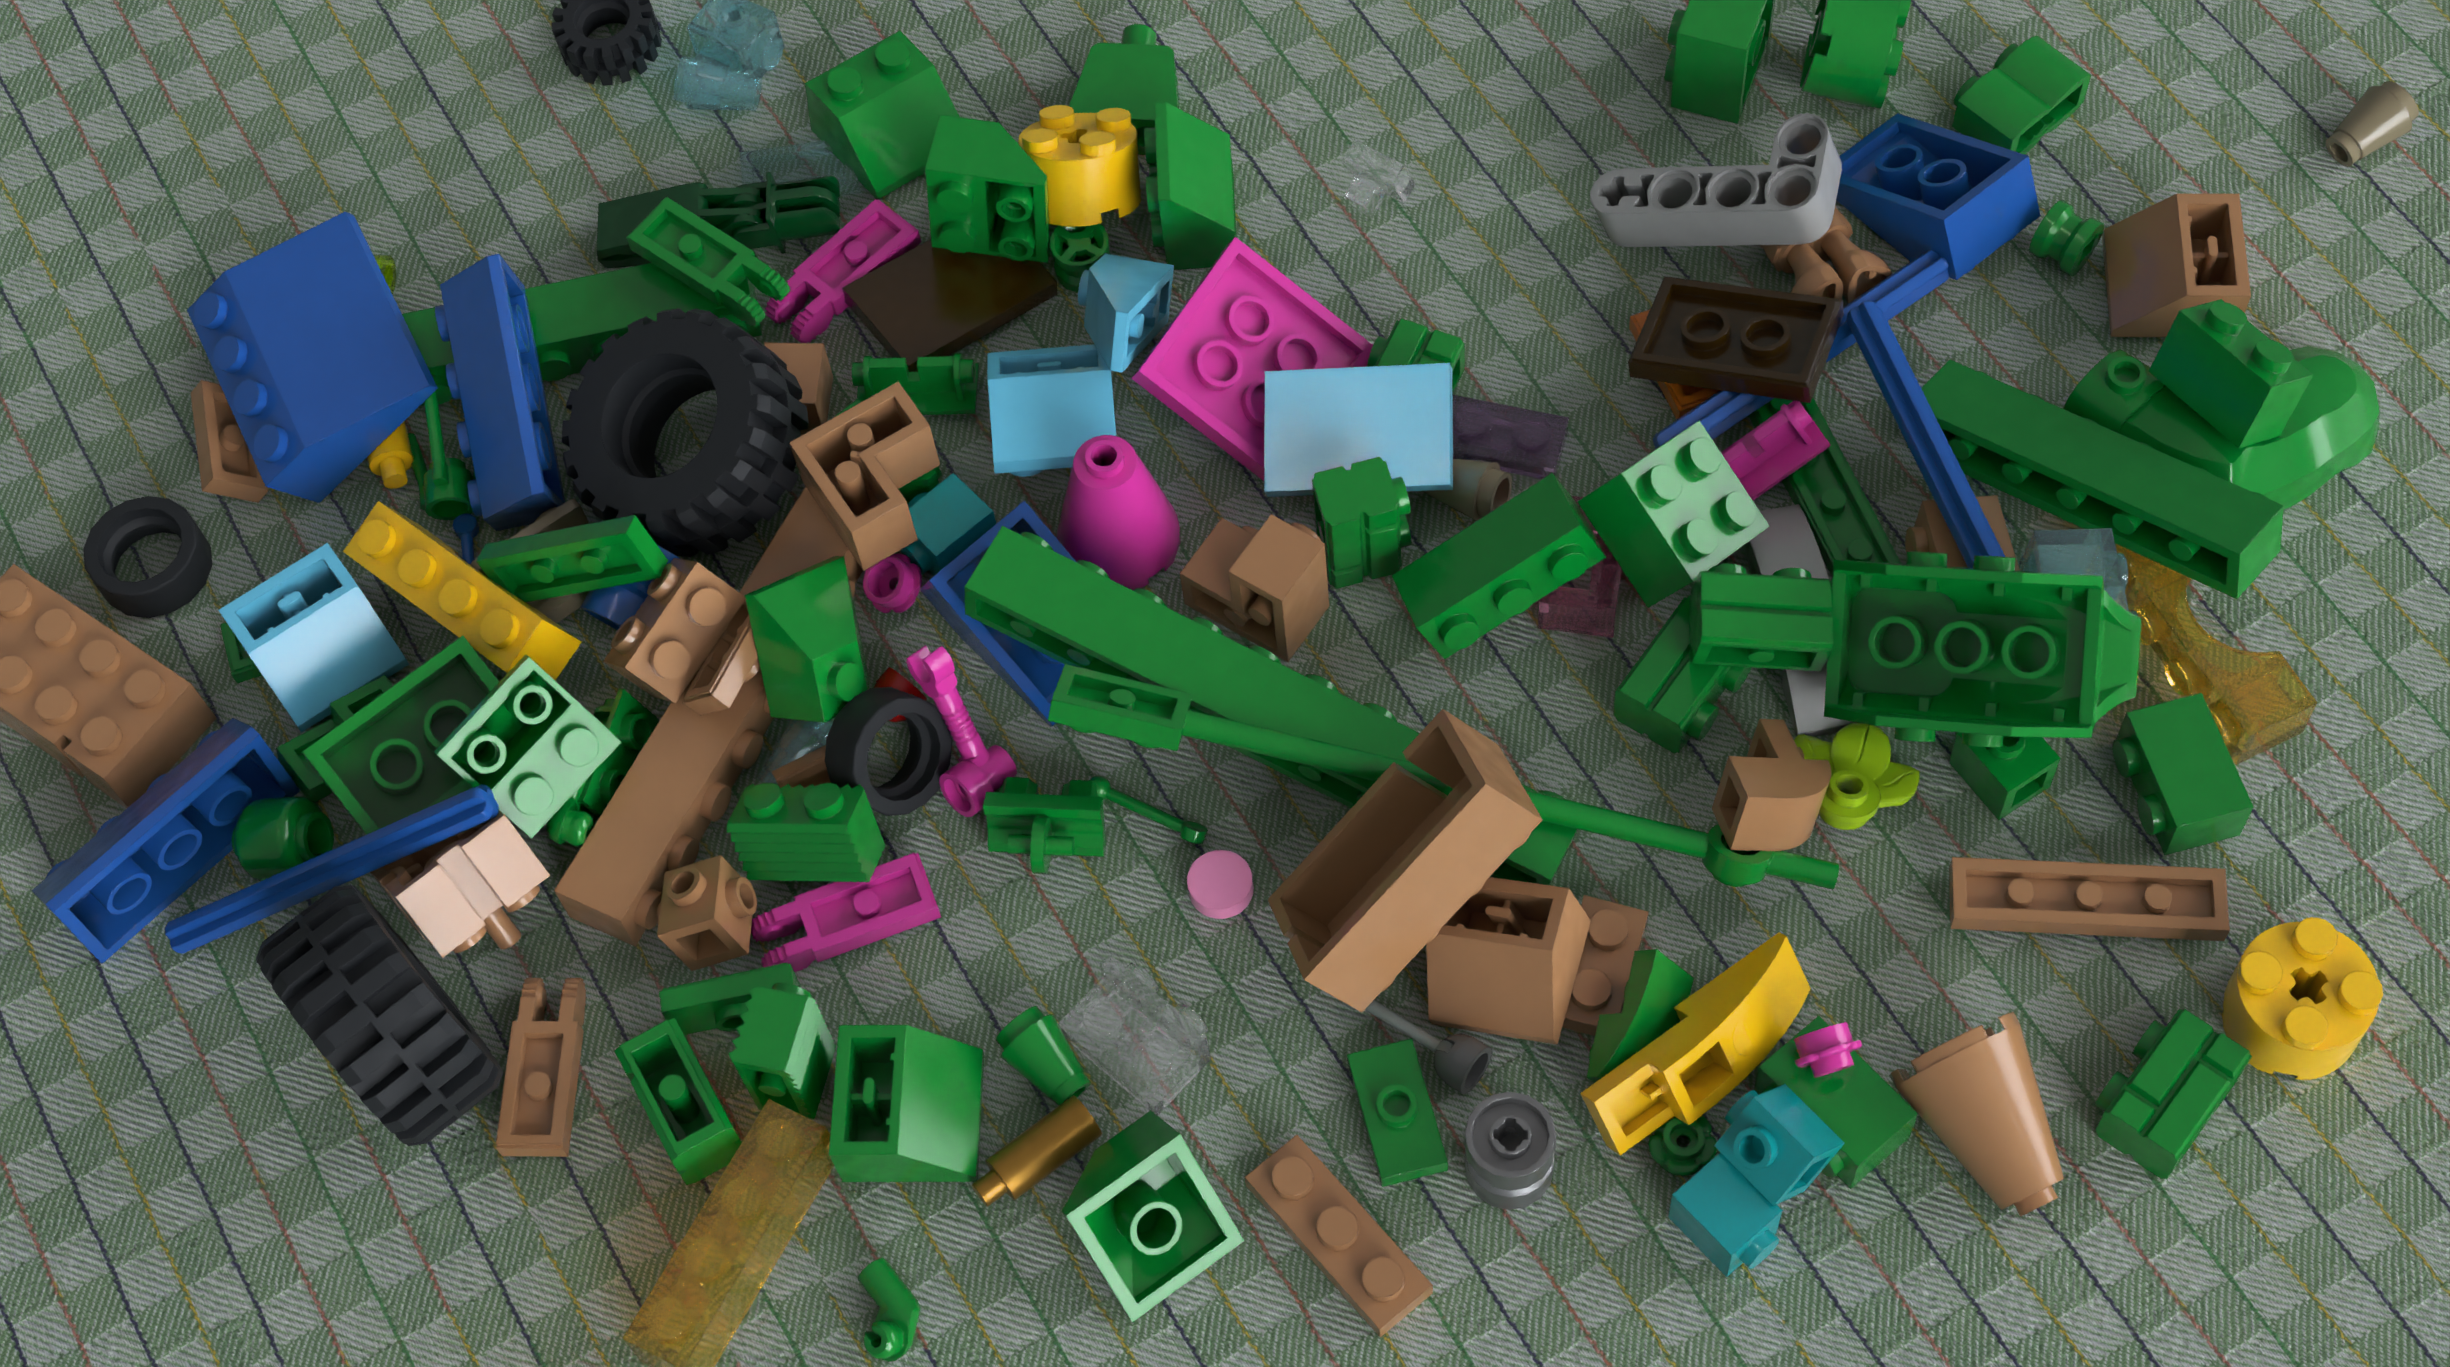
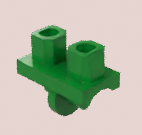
M1006 777L999 792H986L983 809L987 819L988 852L1030 854L1031 870L1034 874H1047L1051 855L1104 857L1106 834L1103 798L1098 797L1097 784L1094 781L1070 780L1067 784L1063 785L1061 795L1039 794L1038 784L1030 778Z

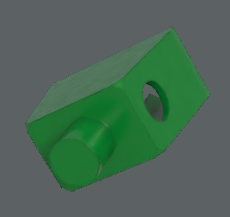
M1132 24L1124 28L1121 43H1097L1091 47L1069 106L1074 109V113H1097L1108 108L1128 110L1131 113V124H1133L1137 131L1138 155H1146L1144 128L1155 127L1154 103L1167 102L1179 109L1178 82L1174 49L1165 45H1156L1157 35L1152 28L1143 24Z

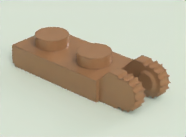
M526 978L521 990L522 996L520 997L517 1021H512L496 1149L502 1156L568 1157L584 1034L582 1025L584 1024L586 1006L585 983L582 978L565 979L561 992L558 1021H544V1007L547 1001L545 983H543L541 978Z

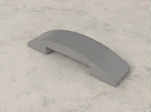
M1799 504L1760 511L1770 527L1743 545L1751 574L1773 575L1774 572L1780 569L1801 568L1809 571L1812 578L1829 579L1816 539ZM1827 661L1821 672L1783 669L1781 685L1795 736L1805 734L1814 737L1837 733L1848 724L1855 723L1824 717Z

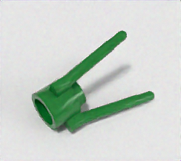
M435 391L424 401L432 462L429 464V470H427L416 435L408 433L414 460L412 468L419 488L420 508L425 510L427 515L434 519L454 520L461 514H471L473 512L467 483L470 480L476 479L475 471L472 476V473L466 469V464L462 460L445 458L438 399Z

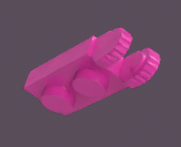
M875 199L793 270L794 275L786 281L791 291L781 301H776L770 297V300L766 303V315L775 323H785L786 320L791 319L793 314H797L804 307L810 294L815 299L804 308L803 312H799L794 322L791 323L792 327L790 328V334L800 343H810L811 340L816 339L817 335H821L829 327L834 314L838 316L849 307L845 303L842 288L917 247L921 243L919 230L879 199Z
M912 853L876 866L870 882H832L794 896L795 901L771 909V911L764 912L752 919L751 933L756 942H769L779 937L783 938L794 934L804 924L807 936L783 944L781 947H775V949L769 950L761 958L763 967L788 963L791 964L795 973L807 968L815 959L819 963L941 918V914L918 853Z

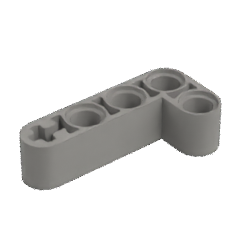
M1803 113L1785 120L1778 128L1774 137L1769 165L1622 168L1610 170L1594 182L1590 191V201L1610 241L1618 246L1801 245L1818 240L1830 228L1840 183L1842 162L1824 119L1816 114Z

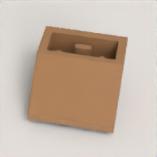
M2175 194L2104 229L2102 246L2111 337H2166L2179 310L2219 299L2237 306L2245 313L2251 298L2240 194Z
M1489 877L1481 890L1470 897L1440 929L1435 939L1426 945L1429 1021L1433 1025L1558 1045L1591 923L1590 918L1570 888Z

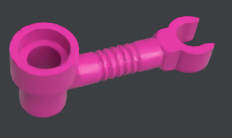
M925 645L906 658L907 667L913 678L921 685L925 694L933 698L943 720H945V724L948 725L947 728L951 736H953L952 738L961 755L958 759L959 762L940 776V788L945 799L954 810L965 817H972L983 809L986 792H995L1002 786L1006 777H1015L1017 768L1012 757L1002 747L992 745L986 749L956 688L957 678L954 674V663L949 653L943 646L930 653Z

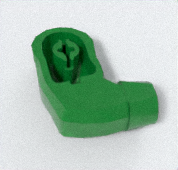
M2311 346L2290 350L2293 353L2294 359L2311 372L2313 377L2281 435L2242 448L2236 447L2148 372L2149 366L2121 349L2108 354L2090 369L2074 388L2063 409L2071 413L2091 419L2097 424L2135 441L2146 443L2160 452L2192 466L2203 468L2211 474L2242 488L2260 493L2268 499L2283 505L2284 511L2309 497L2336 474L2356 466L2372 453L2379 430L2380 416L2375 384L2364 369L2338 352Z

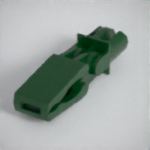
M766 172L765 182L743 184L731 188H708L704 183L695 182L598 203L597 260L606 269L651 263L630 249L626 237L665 197L670 198L749 249L778 246L781 254L786 253V241L835 235L840 230V183L835 176L776 183L771 172Z

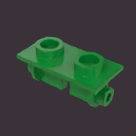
M955 353L954 356L918 357V372H909L906 357L872 358V356H864L863 362L852 363L853 386H858L857 398L861 402L899 382L922 415L976 414L979 363H975L974 359H963L962 353Z
M618 689L615 699H605L603 706L596 707L593 716L622 742L590 775L578 800L582 804L580 811L588 812L590 816L591 813H594L597 817L601 816L659 722L655 715L625 689Z

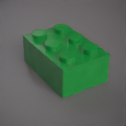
M461 636L302 751V753L354 822L367 835L473 788L437 756L434 751L489 694L499 681L466 638Z

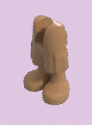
M1836 205L1829 230L1818 240L1801 245H1759L1764 249L1766 256L1777 271L1794 273L1796 284L1790 293L1842 299L1843 296L1849 304L1893 274L1883 259L1872 252L1860 249L1849 240L1851 234H1853L1852 226L1837 209ZM1826 261H1832L1837 273L1828 263H1826Z

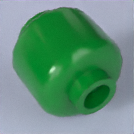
M304 797L264 798L252 801L241 812L232 832L231 843L233 851L243 869L250 877L262 881L332 850L334 833L329 818L314 801Z

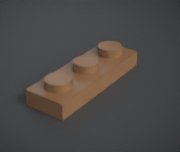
M1295 1135L1245 1176L1246 1187L1380 1338L1433 1294L1431 1282L1298 1135Z

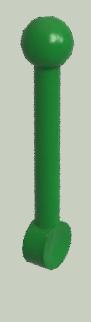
M1093 776L1090 779L1097 784L1098 797H1102L1103 800L1108 799L1180 833V837L1188 842L1195 844L1204 843L1208 832L1205 826L1193 821H1183L1111 787L1109 780L1103 776Z

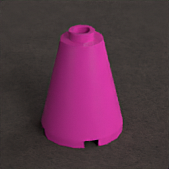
M1100 435L1087 440L1079 447L1071 468L1057 529V539L1076 562L1078 560H1085L1094 563L1102 568L1111 580L1131 590L1142 588L1149 584V578L1163 568L1166 571L1175 560L1180 545V527L1175 509L1134 448L1126 440L1113 435Z

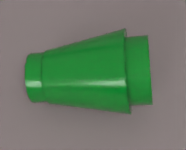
M1033 1006L1019 1014L996 1037V1042L1004 1050L1001 1058L1048 1098L1053 1099L1058 1106L1073 1095L1078 1098L1091 1085V1081L1084 1074L1082 1066L1054 1015L1049 1014L1045 1016L1038 1006Z

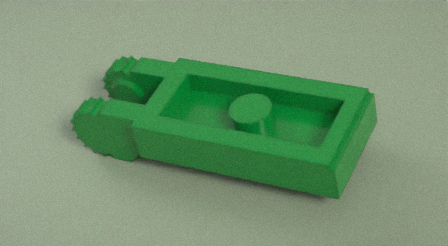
M665 197L626 237L629 247L633 252L718 306L723 303L733 316L754 327L761 323L766 317V313L753 297L738 288L746 278L760 292L776 301H781L791 291L784 277L779 272L771 269L769 265L757 259L753 250L668 197Z

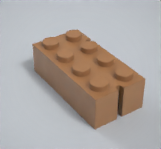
M13 564L0 577V721L82 778L85 776L96 788L125 808H128L146 793L148 787L156 778L167 773L216 720V716L190 682Z
M1444 709L1403 751L1406 760L1451 787L1453 790L1448 796L1393 762L1268 899L1283 935L1290 939L1287 944L1303 979L1360 1012H1363L1381 992L1390 987L1402 969L1425 945L1435 939L1440 929L1470 897L1481 890L1485 881L1516 848H1519L1526 842L1531 832L1543 820L1500 746Z

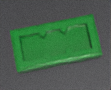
M782 963L663 988L659 991L661 1012L666 1020L675 1018L684 1035L716 1028L721 1031L733 1032L737 1031V1027L744 1024L740 1015L748 1011L744 1003L752 999L748 990L755 986L772 989L775 983H788L799 987L801 985L791 964Z
M1412 1038L1347 1054L1348 1067L1381 1186L1385 1187L1448 1171L1447 1157Z

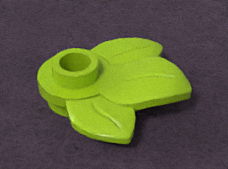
M1857 722L1848 724L1836 733L1832 743L1805 734H1799L1794 739L1797 747L1802 749L1804 759L1829 761L1831 779L1819 811V816L1825 823L1841 830L1860 828L1876 814L1878 808L1901 806L1914 796L1918 788L1920 771L1909 765L1890 762L1891 746L1888 736L1877 726Z

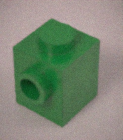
M1955 732L1956 739L1949 764L1998 820L2050 788L2061 758L2043 737L2004 736L2003 747H1977L1963 745L1962 733Z

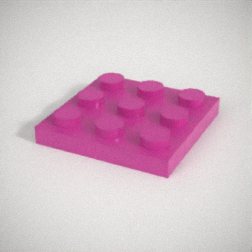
M1234 237L1131 379L1264 481L1265 371L1366 367L1373 344L1237 237Z

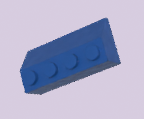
M495 254L486 256L440 284L444 305L435 306V316L442 340L444 342H451L454 363L446 364V376L453 399H461L465 421L457 422V436L463 456L465 458L472 457L476 479L470 480L467 483L470 504L476 517L483 515L485 522L494 530L500 531L534 523L546 510L559 507L565 503V497L525 286L502 256Z
M232 718L219 730L205 736L198 744L196 750L169 773L156 778L150 784L146 793L124 812L106 821L99 828L96 836L69 859L56 864L48 872L46 878L32 892L103 964L233 850L231 843L232 832L241 812L252 801L264 798L294 797L300 790L261 735L252 726Z

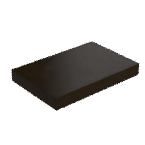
M931 239L842 288L845 303L892 358L906 357L909 372H918V357L950 356L1058 294L1057 281L1040 262L1029 260L1016 261L1007 257L971 252H953L948 249L932 247Z
M1664 276L1629 358L1630 377L1811 403L1844 315L1843 300Z

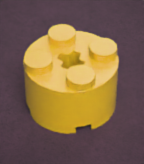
M1048 106L1039 111V121L1031 124L1020 133L1018 138L1019 145L1047 175L1049 224L1068 227L1091 226L1102 223L1101 213L1118 208L1119 218L1130 214L1139 206L1141 202L1137 131L1133 124H1131V113L1128 110L1108 108L1097 113H1074V109L1070 106Z
M2309 917L2301 922L2279 924L2259 934L2245 949L2225 989L2224 1011L2222 1012L2223 1028L2227 1037L2249 1050L2252 1057L2248 1063L2256 1069L2271 1075L2274 1071L2297 1076L2295 1079L2298 1080L2320 1078L2338 1069L2351 1056L2377 1014L2383 997V987L2377 977L2373 964L2365 952L2353 940L2337 931L2328 921Z

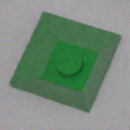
M833 556L745 595L771 717L825 723L835 718L848 701L869 689V674L844 556Z
M1151 1110L1095 1149L1062 1209L1063 1215L1123 1311L1132 1322L1244 1242L1243 1237L1181 1134Z

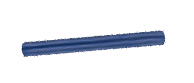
M1927 250L1844 306V315L1826 363L1857 342L1846 321L1849 310L1858 307L1863 301H1873L1877 307L1882 309L1887 321H1889L1948 280L1949 272L1947 268L1949 264L1944 257H1940L1934 250ZM1720 390L1655 434L1653 437L1654 449L1699 420L1712 440H1714L1774 398Z
M1863 301L1858 307L1849 310L1846 321L1967 567L1973 568L1974 555L2005 557L1882 309L1877 307L1873 301Z
M479 785L475 788L473 787L169 921L165 927V935L170 940L173 951L180 954L186 953L331 890L335 886H340L489 821L498 815L499 805L494 799L493 791L488 786Z

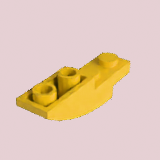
M1778 932L1675 1006L1674 1009L1680 1019L1679 1023L1580 1093L1607 1147L1621 1156L1674 1116L1687 1125L1692 1124L1739 1085L1770 1053L1794 1021L1811 989L1786 935Z

